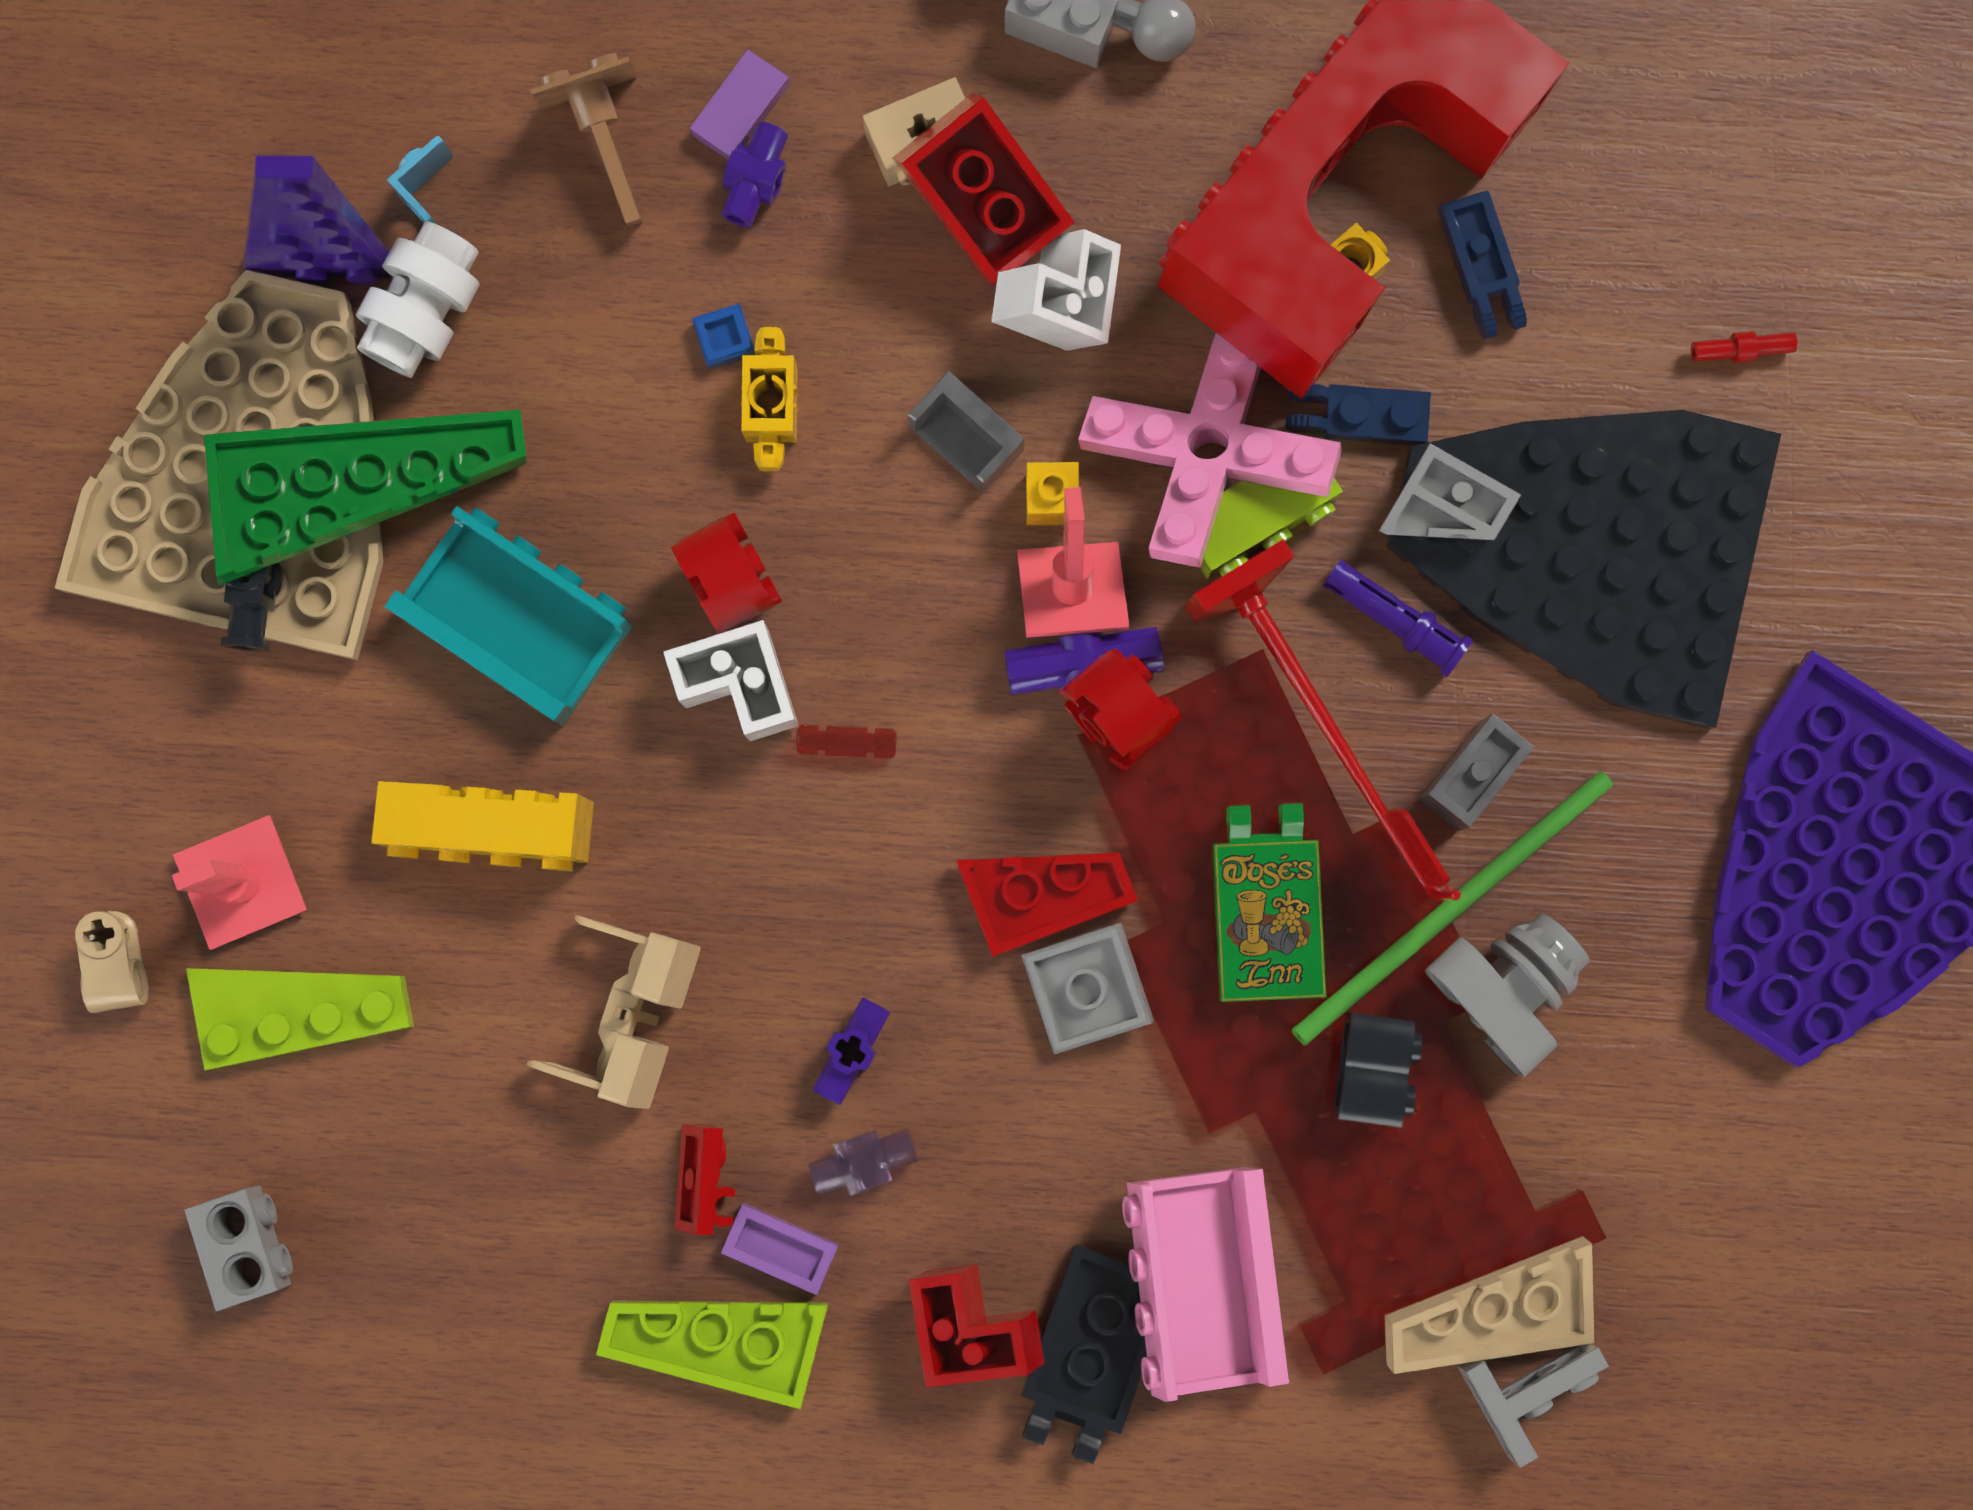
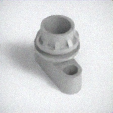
M1539 913L1528 924L1512 926L1505 933L1507 942L1498 938L1490 944V948L1497 958L1492 965L1474 946L1462 937H1459L1425 969L1428 977L1446 998L1456 1004H1461L1471 1015L1470 1021L1478 1029H1483L1488 1036L1484 1041L1514 1073L1523 1079L1558 1046L1554 1037L1536 1018L1533 1012L1541 1004L1553 1011H1557L1563 1005L1559 994L1566 997L1571 995L1576 990L1579 972L1590 963L1587 953L1573 936L1554 919L1544 913Z

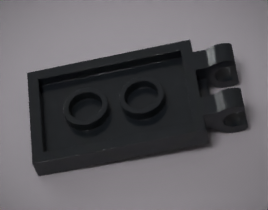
M1077 1244L1074 1245L1041 1336L1045 1363L1027 1375L1020 1394L1022 1397L1035 1401L1022 1433L1023 1438L1044 1445L1053 1417L1078 1425L1081 1429L1071 1454L1074 1458L1092 1465L1097 1457L1105 1430L1108 1429L1119 1434L1122 1433L1142 1376L1141 1361L1143 1357H1147L1145 1336L1140 1335L1135 1320V1306L1137 1303H1141L1139 1284L1133 1280L1129 1264Z

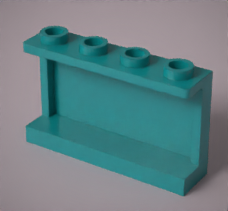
M456 506L451 513L455 518L454 523L404 594L395 590L384 607L563 727L633 627L622 617L626 608L602 591L595 599L580 589L584 580L562 564L558 563L556 568L552 570L538 561L542 552L522 537L516 535L513 541L510 542L498 534L496 530L501 524L477 507H474L471 513L468 514Z

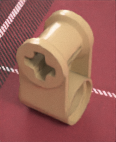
M96 911L84 916L75 929V940L81 969V992L87 1010L93 1014L146 1004L149 996V986L146 970L142 963L138 928L135 921L128 914L121 911ZM113 928L114 938L101 941L100 931Z

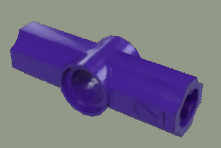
M1157 627L1103 635L1102 632L1071 634L1057 639L1056 643L1006 650L1004 655L1011 696L1062 688L1103 652L1113 650L1114 648L1118 649L1126 658L1132 654L1135 655L1148 668L1151 674L1163 672V652Z

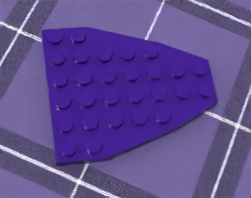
M1814 650L1805 654L1752 738L1715 893L1705 1010L1793 1067L1803 1066L1821 1055L1824 1049L1833 1044H1840L1855 1035L1854 1032L1877 1018H1883L1899 1009L1947 970L1950 962L1969 947H1973V752Z

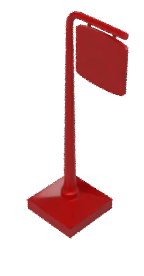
M1282 539L1196 592L1183 606L1193 623L1235 609L1238 610L1242 618H1249L1421 886L1435 900H1459L1461 897L1460 891L1451 890L1448 885L1450 881L1449 876L1409 812L1401 807L1387 810L1266 608L1269 602L1263 591L1295 557L1285 540Z

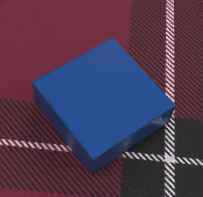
M740 303L692 318L708 370L741 360L742 355H756Z

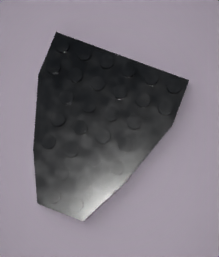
M1670 410L1525 421L1414 445L1408 452L1399 494L1426 448L1431 443L1521 494L1495 540L1389 535L1386 547L1403 562L1411 563L1419 570L1420 576L1433 587H1440L1461 605L1460 609L1474 621L1528 654L1532 652L1556 667V672L1569 680L1574 678L1598 693L1597 697L1606 703L1711 730L1716 728L1781 433L1686 410Z

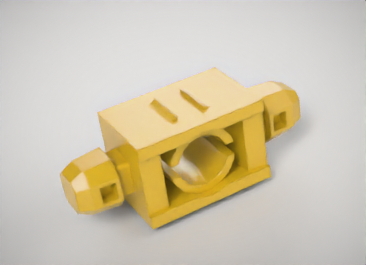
M762 327L756 334V355H742L741 431L746 442H758L754 443L753 447L754 460L759 471L776 472L780 471L784 464L785 445L780 442L797 443V412L799 410L797 406V395H799L797 391L798 368L794 355H786L785 337L781 328ZM766 380H772L775 390L783 394L781 403L772 409L773 418H767L765 410L757 405V399L760 394L768 390Z

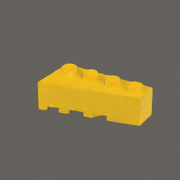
M378 781L371 843L387 847V856L418 859L420 849L439 851L438 860L470 863L471 854L491 855L490 865L521 867L522 858L542 859L541 869L573 871L574 862L588 863L594 802L577 793L559 792V798H555V795L530 790H515L510 795L503 794L501 790L482 787H461L460 790H451V787L444 785Z

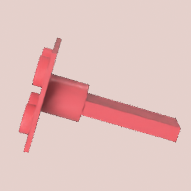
M1081 487L1064 488L1063 546L1017 550L1026 638L1129 630L1119 543L1084 544L1085 518Z
M271 815L173 854L179 872L173 874L172 878L177 891L188 893L209 950L307 911Z

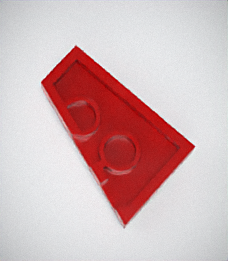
M1120 853L956 860L992 957L1138 901Z

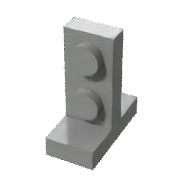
M1592 1343L1578 1345L1500 1389L1483 1360L1456 1364L1508 1458L1519 1468L1537 1459L1538 1456L1517 1419L1523 1415L1525 1419H1532L1542 1415L1554 1405L1551 1399L1567 1390H1570L1571 1393H1577L1591 1387L1599 1380L1597 1373L1609 1367L1599 1347Z

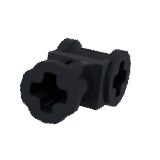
M279 562L261 569L260 573H252L249 579L242 576L226 583L224 602L230 605L227 636L221 637L220 646L251 652L269 651V642L264 640L267 612H274L276 591L281 587L283 581V568Z

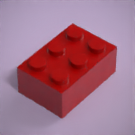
M971 93L892 157L981 277L994 287L997 285L998 272L1019 268L1075 223L983 96Z

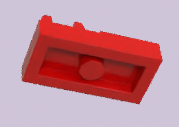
M682 1124L674 1227L676 1230L694 1235H713L714 1225L728 1227L733 1224V1217L718 1215L715 1209L716 1203L721 1197H735L736 1190L731 1187L717 1185L720 1178V1168L723 1167L726 1160V1144L722 1138L723 1128L702 1124Z

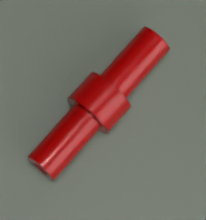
M1755 331L1732 333L1729 339L1692 342L1691 358L1693 362L1731 359L1733 363L1755 362L1758 356L1795 353L1798 345L1797 336L1794 332L1757 336Z

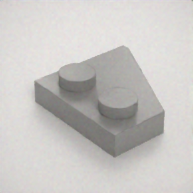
M1430 443L1378 531L1385 535L1495 540L1521 494Z

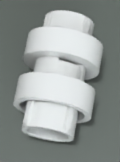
M428 221L423 223L414 241L400 237L397 238L382 265L384 270L394 277L389 288L385 291L376 287H370L356 313V317L368 326L357 349L381 365L410 378L413 377L423 357L440 361L454 334L443 323L448 310L466 312L480 286L479 281L469 273L479 251L457 234Z

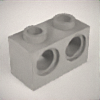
M261 1185L246 1188L184 1210L216 1312L292 1285L289 1274L293 1272L292 1259L287 1247L278 1242L273 1226L277 1222L276 1208L270 1195L267 1193L263 1194ZM231 1207L238 1208L244 1215L245 1226L240 1234L232 1232L227 1225L226 1216ZM247 1257L254 1259L261 1269V1277L256 1285L249 1283L242 1274V1265Z

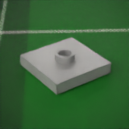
M1122 923L1021 955L1054 1054L1154 1022Z

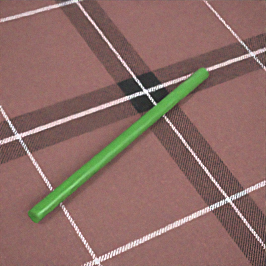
M1598 771L1458 889L1461 893L1459 900H1445L1297 1024L1292 1029L1295 1037L1305 1046L1611 789L1613 787L1611 779L1604 772Z

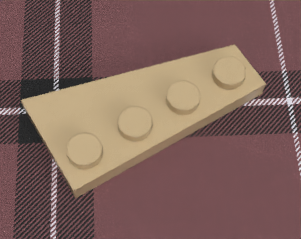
M1584 1236L1385 1315L1387 1366L1394 1374L1594 1343L1592 1243Z

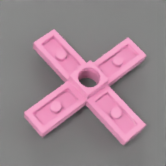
M1215 333L1190 414L1092 396L1078 439L1081 450L1174 467L1148 548L1150 558L1201 568L1224 489L1225 487H1230L1232 479L1329 497L1341 455V442L1245 425L1261 367L1217 333ZM1209 443L1220 444L1226 448L1220 456L1212 459H1202L1193 454L1199 447Z

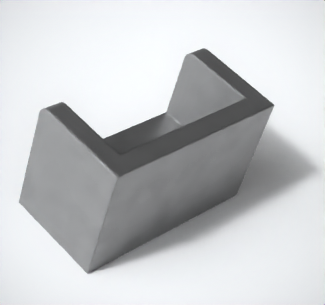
M950 371L944 375L907 416L909 428L982 494L1024 451L1025 439Z
M1492 714L1479 722L1418 800L1455 830L1461 831L1469 828L1535 746L1495 714Z

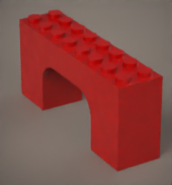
M1369 0L1356 17L1354 24L1357 27L1347 38L1341 34L1334 41L1323 58L1326 63L1318 74L1312 70L1306 74L1293 92L1292 96L1295 100L1285 111L1279 107L1272 114L1261 131L1264 136L1255 149L1248 144L1240 152L1229 169L1233 173L1222 186L1219 182H1215L1200 201L1198 208L1201 211L1195 217L1192 224L1184 219L1166 243L1169 249L1159 262V265L1164 269L1157 287L1301 400L1361 328L1385 290L1382 284L1318 234L1308 214V200L1364 135L1384 126H1404L1422 133L1475 175L1483 179L1538 112L1570 64V62L1489 0Z

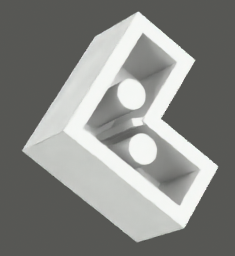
M1085 229L1057 236L1041 250L1040 263L998 272L991 322L1066 351L1107 344L1121 245Z
M763 620L663 652L678 701L685 708L732 695L743 733L749 741L799 726L769 629Z

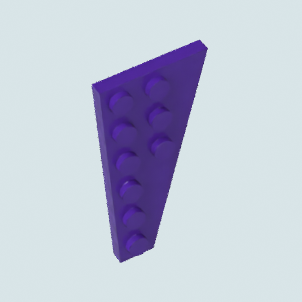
M256 156L243 273L245 270H250L276 277H296L297 281L306 284H323L327 282V277H346L347 281L356 284H374L378 278H393L382 267L389 251L313 156Z

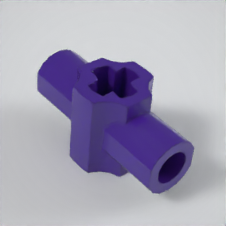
M758 122L748 148L738 144L729 157L723 179V187L730 192L722 209L721 216L734 225L751 228L760 204L764 203L771 206L773 201L777 199L786 170L785 161L779 158L788 138L787 133L778 126L767 122Z
M862 997L844 1032H835L826 1048L831 1056L813 1091L839 1105L842 1104L859 1070H867L876 1056V1051L872 1046L889 1017L890 1011ZM855 1036L862 1040L859 1049L866 1053L862 1062L855 1059L851 1065H847L842 1061L844 1052L838 1046L842 1039L850 1042L852 1037Z

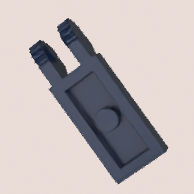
M1486 190L1440 204L1437 212L1468 304L1472 303L1473 316L1482 338L1494 337L1497 333V322L1488 299L1495 295L1502 294L1503 308L1509 325L1514 330L1526 327V312L1518 289L1520 281L1490 192Z
M1314 384L1301 400L1288 389V399L1300 403L1326 404L1325 418L1307 414L1286 417V430L1298 433L1324 435V439L1413 446L1428 442L1431 392L1333 384L1326 387Z

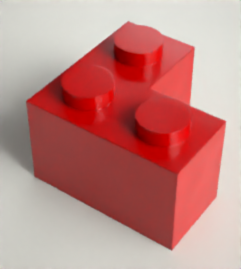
M977 1264L927 1270L909 1279L926 1388L1025 1376L1045 1363L1036 1310L986 1316Z

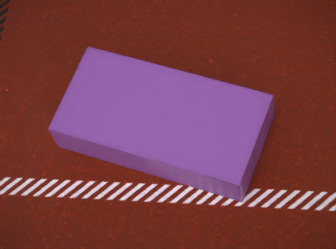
M748 49L689 128L691 135L729 160L732 151L736 149L738 144L742 146L747 144L753 136L758 122L764 121L789 87V77Z
M743 1203L721 1253L817 1295L839 1244Z

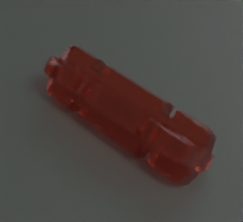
M801 724L797 729L796 749L801 755H818V750L825 751V756L867 758V753H874V758L892 759L895 757L897 750L896 730L892 728H875V733L868 732V727L827 725L826 730H819V725Z

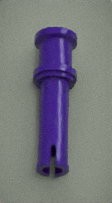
M1342 559L1323 584V587L1351 603L1352 606L1403 639L1401 644L1405 646L1404 649L1411 653L1416 650L1441 667L1440 673L1446 678L1473 641L1468 636L1460 638L1436 622L1437 615L1431 611L1428 613L1424 610L1421 614L1377 583L1356 571V569L1345 563Z

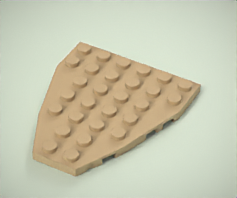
M245 270L231 286L228 297L224 301L216 303L204 318L208 322L188 344L182 342L170 355L135 408L139 411V414L123 438L117 436L109 447V450L113 453L96 479L90 476L82 488L55 589L227 630L230 605L224 602L226 583L219 586L216 579L204 434L374 421L373 404L362 353L357 349L359 340L350 298L345 292L250 270ZM381 522L280 561L279 563L283 568V581L281 587L276 591L274 612H267L264 639L358 661L384 563ZM252 573L245 575V577L249 579Z

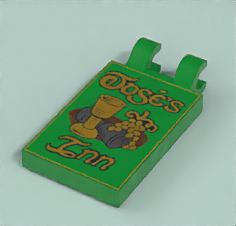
M1303 803L1281 804L1278 806L1279 834L1251 835L1250 805L1229 806V808H1226L1228 843L1212 845L1219 1001L1326 998L1319 840H1303Z

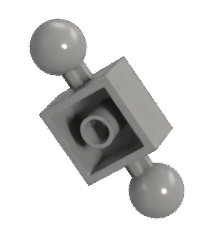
M1009 0L1005 8V34L1096 69L1114 26L1131 32L1137 49L1147 58L1160 62L1171 61L1182 56L1191 46L1196 31L1193 13L1182 0H1146L1143 3L1134 0Z

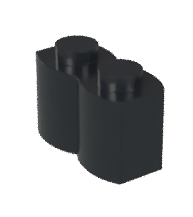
M1346 1011L1341 1041L1340 1065L1335 1088L1334 1117L1343 1120L1401 1128L1404 1116L1412 1117L1415 1107L1416 1088L1415 1085H1408V1074L1410 1065L1419 1063L1422 1052V1033L1415 1032V1021Z

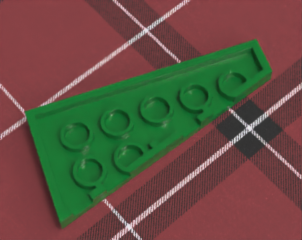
M508 410L204 434L215 570L218 585L220 586L526 465L521 411Z

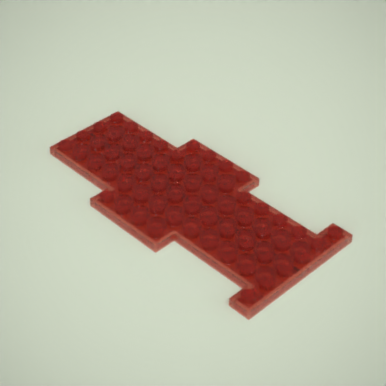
M1263 649L1165 694L1164 696L1181 713L1182 720L1175 725L1173 732L1128 770H1122L1109 760V757L1115 753L1109 745L1105 747L1099 741L1092 743L1085 733L1077 736L1165 922L1127 941L1152 1016L1207 1132L1210 1134L1247 1115L1256 1113L1345 1300L1298 1323L1323 1375L1386 1345L1385 1315L1579 1237L1584 1236L1592 1245L1606 1239L1583 1190L1577 1189L1534 1209L1445 1026V1021L1466 1012L1461 1004L1450 1001L1428 977L1425 969L1460 937L1453 922L1347 1010V1012L1415 1021V1032L1422 1033V1052L1419 1063L1411 1064L1408 1074V1085H1415L1416 1088L1415 1107L1412 1117L1404 1116L1401 1128L1343 1120L1333 1116L1346 1012L1306 1046L1295 1037L1292 1029L1443 903V901L1433 899L1424 890L1380 821L1352 834ZM1303 803V840H1319L1327 997L1220 1002L1212 845L1228 843L1226 808H1229V806L1250 805L1251 835L1279 834L1278 806L1281 804Z

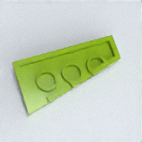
M186 968L204 1071L414 1027L405 976Z
M613 1300L608 1308L596 1355L801 1409L829 1303Z

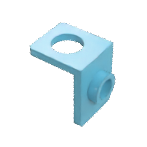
M440 136L433 138L422 149L416 148L405 155L399 164V169L387 179L397 195L423 223L428 221L436 224L412 194L453 158L451 151Z

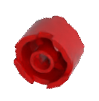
M735 512L726 517L723 516L680 539L679 543L671 547L685 577L690 582L717 634H721L726 630H733L783 602L769 576L759 580L757 575L763 573L766 569L752 543L741 547L740 542L748 539V536Z
M1114 648L1113 650L1103 652L1058 692L1065 699L1069 698L1064 703V706L1092 743L1099 741L1105 747L1109 745L1115 751L1109 757V760L1122 770H1128L1173 732L1175 725L1182 720V716L1177 707L1166 696L1161 695L1158 697L1148 685V682L1153 679L1148 668L1135 655L1132 654L1126 658L1118 649Z

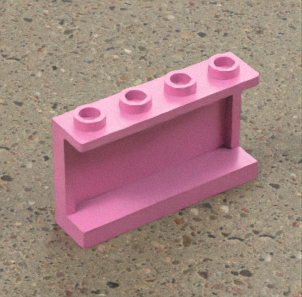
M1240 1167L1127 1183L1128 1196L1123 1197L1122 1210L1125 1223L1128 1228H1132L1134 1249L1129 1251V1268L1133 1280L1139 1284L1141 1303H1137L1135 1306V1320L1140 1335L1145 1336L1147 1357L1142 1358L1141 1372L1147 1390H1151L1153 1397L1170 1402L1176 1401L1177 1395L1260 1383L1269 1387L1289 1384L1263 1169Z

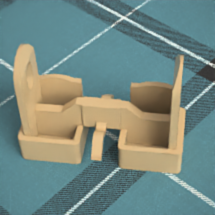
M575 914L574 919L580 925L639 944L630 959L629 973L614 982L598 1031L604 1047L598 1058L596 1076L552 1062L533 1060L527 1061L526 1065L599 1090L598 1097L625 1107L649 1109L669 1047L632 1035L637 1022L657 1026L660 1016L641 1011L644 1000L664 1006L682 1008L701 947L651 932L649 937Z

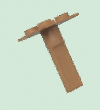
M611 53L589 61L587 63L589 70L571 76L568 70L556 71L545 75L539 79L541 86L530 89L542 110L569 101L580 132L593 131L624 221L628 227L642 223V219L608 125L618 121L608 88L637 77L628 56L618 59L616 53Z

